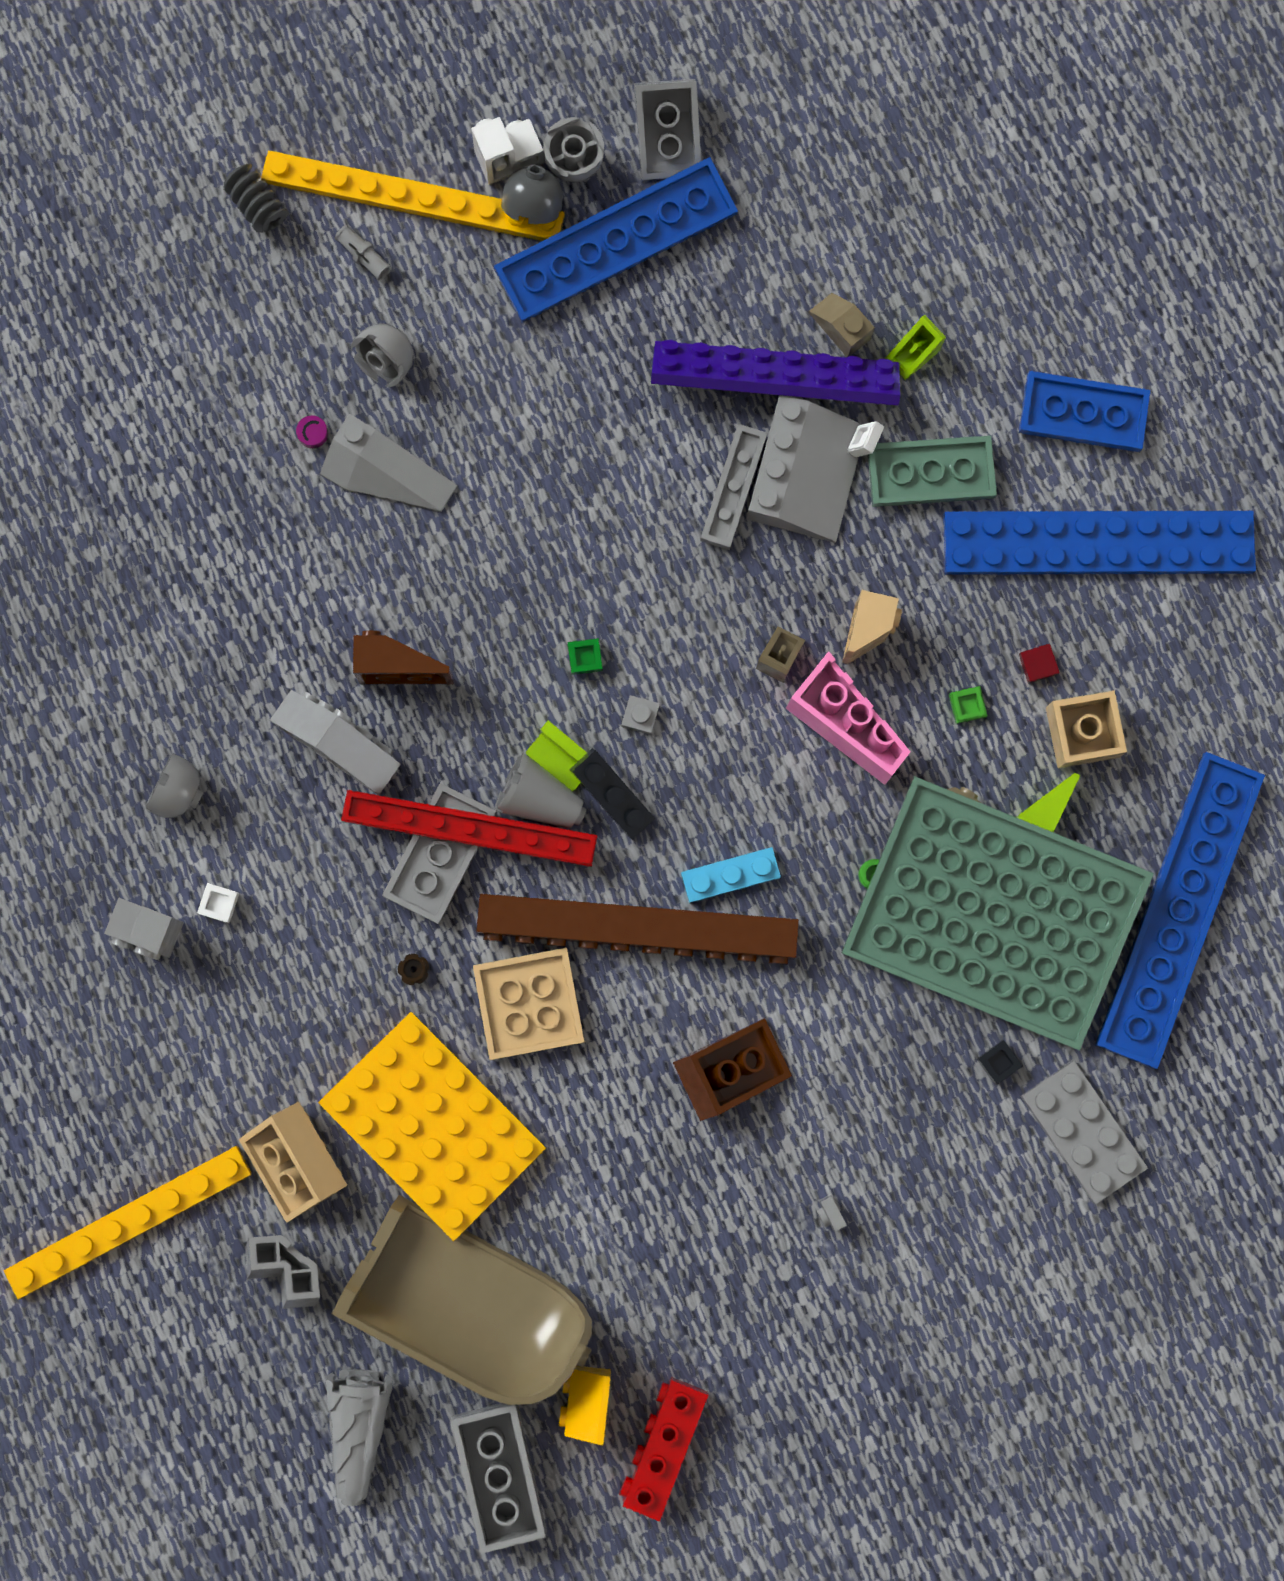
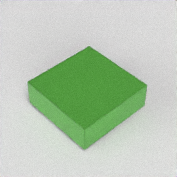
M980 686L949 693L956 724L988 716Z

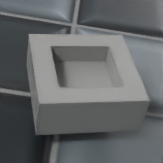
M630 695L621 727L652 735L660 703Z
M831 1195L818 1200L821 1208L816 1211L825 1228L831 1226L832 1230L836 1232L847 1226Z

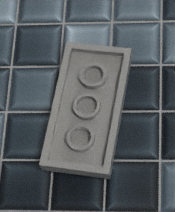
M441 783L429 805L495 816L497 813L496 810ZM413 835L382 896L440 925L479 847Z
M1071 1061L1020 1096L1093 1204L1099 1203L1148 1169L1075 1061Z

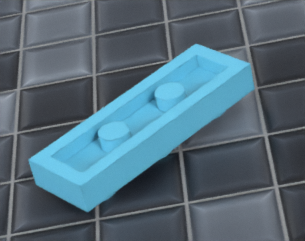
M772 847L681 872L689 904L781 878Z

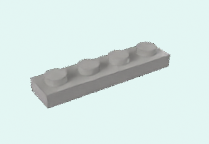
M738 424L700 541L730 550L764 447L767 432Z

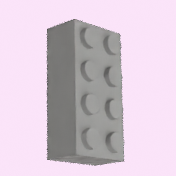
M499 1403L453 1415L450 1421L480 1553L483 1554L546 1538L547 1528L518 1405Z

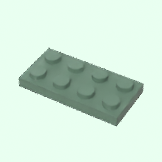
M991 435L877 443L874 452L868 454L872 507L995 499L997 496Z

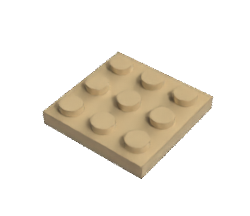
M567 948L473 965L490 1060L585 1043Z

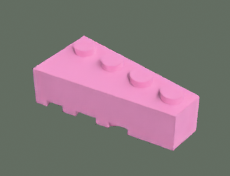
M828 651L791 697L786 709L885 785L910 754V750L888 723L879 717L873 709L872 703L867 697L864 698L853 685L854 681L846 672L844 673L835 662L836 659Z

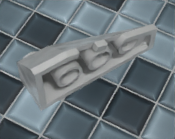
M351 414L347 416L332 439L320 472L321 476L346 491L360 492L381 499H391L404 502L407 505L442 512L458 487L455 483L391 439Z

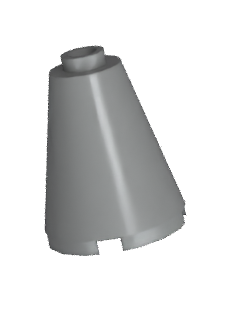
M525 754L519 756L505 780L503 792L500 791L494 809L503 814L569 829L574 824L579 826L586 813V808L582 807L584 800Z

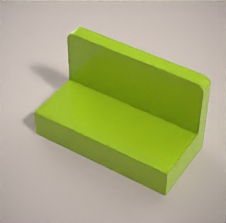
M548 720L540 729L541 734L527 749L526 755L574 792L581 783L569 769L587 752Z

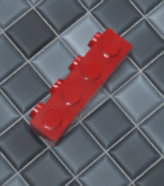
M674 1377L670 1378L668 1384L662 1383L656 1401L661 1403L656 1415L650 1413L644 1428V1432L649 1435L644 1446L638 1444L631 1464L636 1465L632 1478L625 1477L619 1493L620 1496L624 1497L623 1507L660 1522L709 1396L707 1391Z

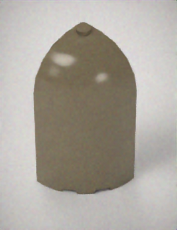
M401 1195L396 1198L371 1243L372 1246L376 1247L375 1251L370 1249L365 1259L361 1260L332 1312V1315L479 1395L507 1405L534 1404L556 1394L570 1378L577 1365L583 1368L592 1350L587 1347L592 1335V1319L584 1304L567 1287L546 1273L466 1230L453 1241L416 1203Z

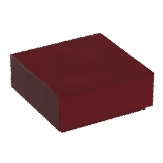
M1050 644L1019 653L1028 684L1060 673Z

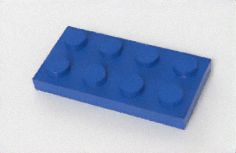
M1029 371L1026 377L1018 433L1141 452L1144 443L1151 390Z

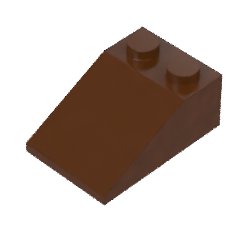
M367 630L362 631V635H354L353 674L360 685H454V678L449 666L386 635H381L380 631Z
M765 1018L673 1062L700 1121L718 1116L792 1076Z

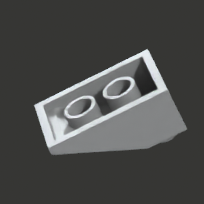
M695 79L634 83L641 179L669 178L701 162L697 81Z

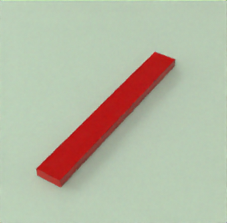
M347 790L341 818L342 822L587 867H592L598 835L352 790Z

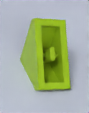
M924 315L885 359L899 362V373L907 380L940 352L946 337Z

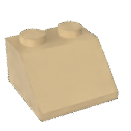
M861 590L855 603L842 663H851L885 642L890 633H895L902 614V609L897 608L899 598Z

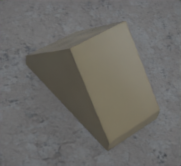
M777 627L761 654L756 669L784 683L805 640Z

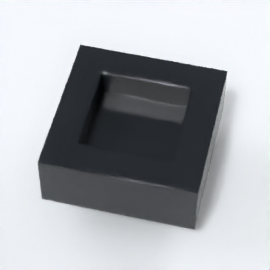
M1004 1040L977 1058V1061L995 1085H998L1023 1067Z

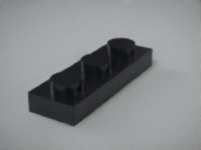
M592 748L569 769L630 839L633 840L655 819L595 749Z

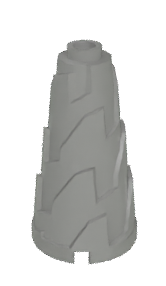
M362 1369L339 1370V1379L334 1380L335 1374L333 1372L328 1374L326 1378L327 1408L329 1411V1428L332 1436L333 1473H335L336 1497L341 1499V1503L346 1506L360 1505L361 1500L367 1498L371 1473L375 1467L377 1449L383 1433L386 1409L393 1390L392 1377L386 1374L384 1382L380 1381V1372Z

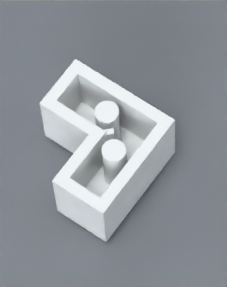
M500 117L493 120L487 118L471 128L475 154L489 185L509 177L513 172L521 168L545 163L543 148L530 118L524 121H513L506 128Z

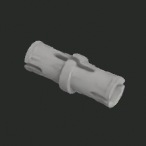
M349 224L344 225L337 232L335 239L353 255L352 258L357 264L362 263L378 281L389 274L392 266L374 250V245L370 241L365 242Z

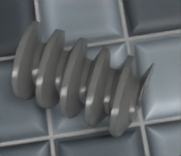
M244 164L234 169L227 176L223 189L231 196V200L238 204L239 211L245 214L246 220L252 223V228L256 232L263 233L273 230L286 220L289 211L286 208L280 209L282 202L279 199L272 200L275 193L272 190H266L268 184L265 180L258 181L261 176L258 171L250 172L252 164Z

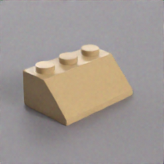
M300 1102L270 1116L239 1139L286 1223L348 1186Z

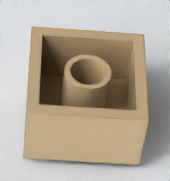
M1115 690L1056 700L1046 707L1058 768L1120 758L1127 753Z

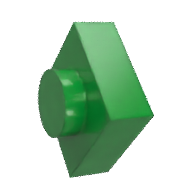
M599 638L568 642L572 675L603 671Z

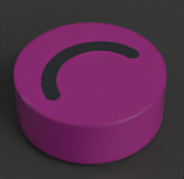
M310 415L298 422L296 434L300 443L305 447L318 448L326 442L328 429L320 417Z

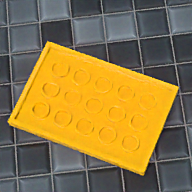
M412 1012L393 1028L318 1102L453 1241L546 1149Z

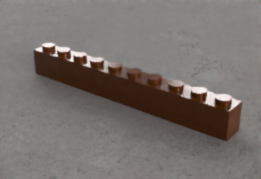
M480 894L476 932L483 934V940L502 942L503 936L515 937V943L534 944V939H545L548 946L566 947V941L579 942L578 948L598 949V944L611 945V951L629 952V948L632 946L642 947V953L661 954V949L674 950V956L693 957L694 951L706 952L705 958L724 960L725 954L738 955L737 961L756 962L757 957H768L771 964L788 965V959L794 960L796 958L799 919Z

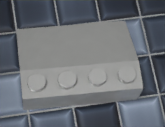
M779 395L746 520L836 543L858 457H854L847 451L857 427L862 424L813 402L792 396Z

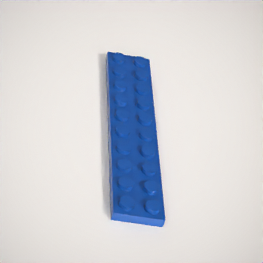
M1253 511L944 512L945 575L1253 574L1256 571Z
M1203 753L1095 1046L1152 1069H1158L1263 783L1264 774L1211 753Z

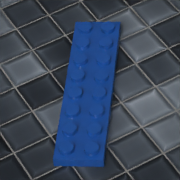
M709 157L494 265V271L523 323L737 215L738 210L713 161Z

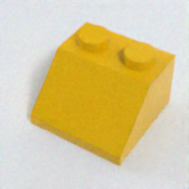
M580 1366L575 1367L570 1378L564 1383L562 1393H569L567 1407L561 1406L559 1426L565 1427L564 1436L597 1445L604 1444L611 1369L583 1366V1368Z

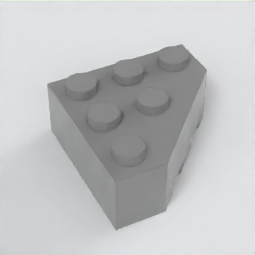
M291 690L270 719L272 723L378 795L401 765L391 757L394 753L392 749L380 741L374 744L370 741L373 737L370 732L352 723V719L337 708L335 710L323 700L319 701L306 691L303 695H300Z

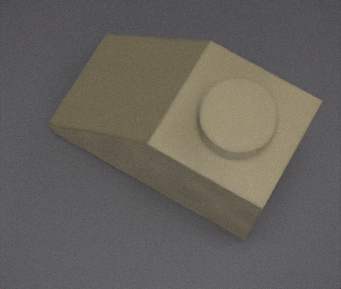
M834 293L828 295L808 312L846 357L851 356L869 342L875 329L855 304Z

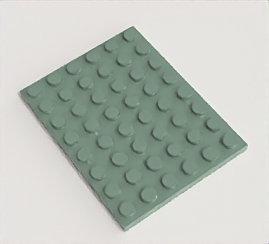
M914 776L846 939L842 953L1080 1051L1154 873Z

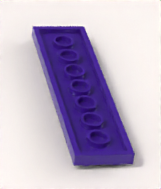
M674 340L655 341L651 384L899 406V362H893L889 359L870 360L861 359L857 356L836 357L825 353L816 355L802 354L792 350L779 352L770 351L766 348L745 349L734 345L724 347L711 346L702 342L689 344L678 343Z

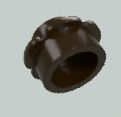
M417 954L406 955L404 960L400 961L398 965V973L402 976V981L408 985L421 984L428 977V961L424 957L420 958ZM413 966L417 968V971L414 973L411 972V967Z

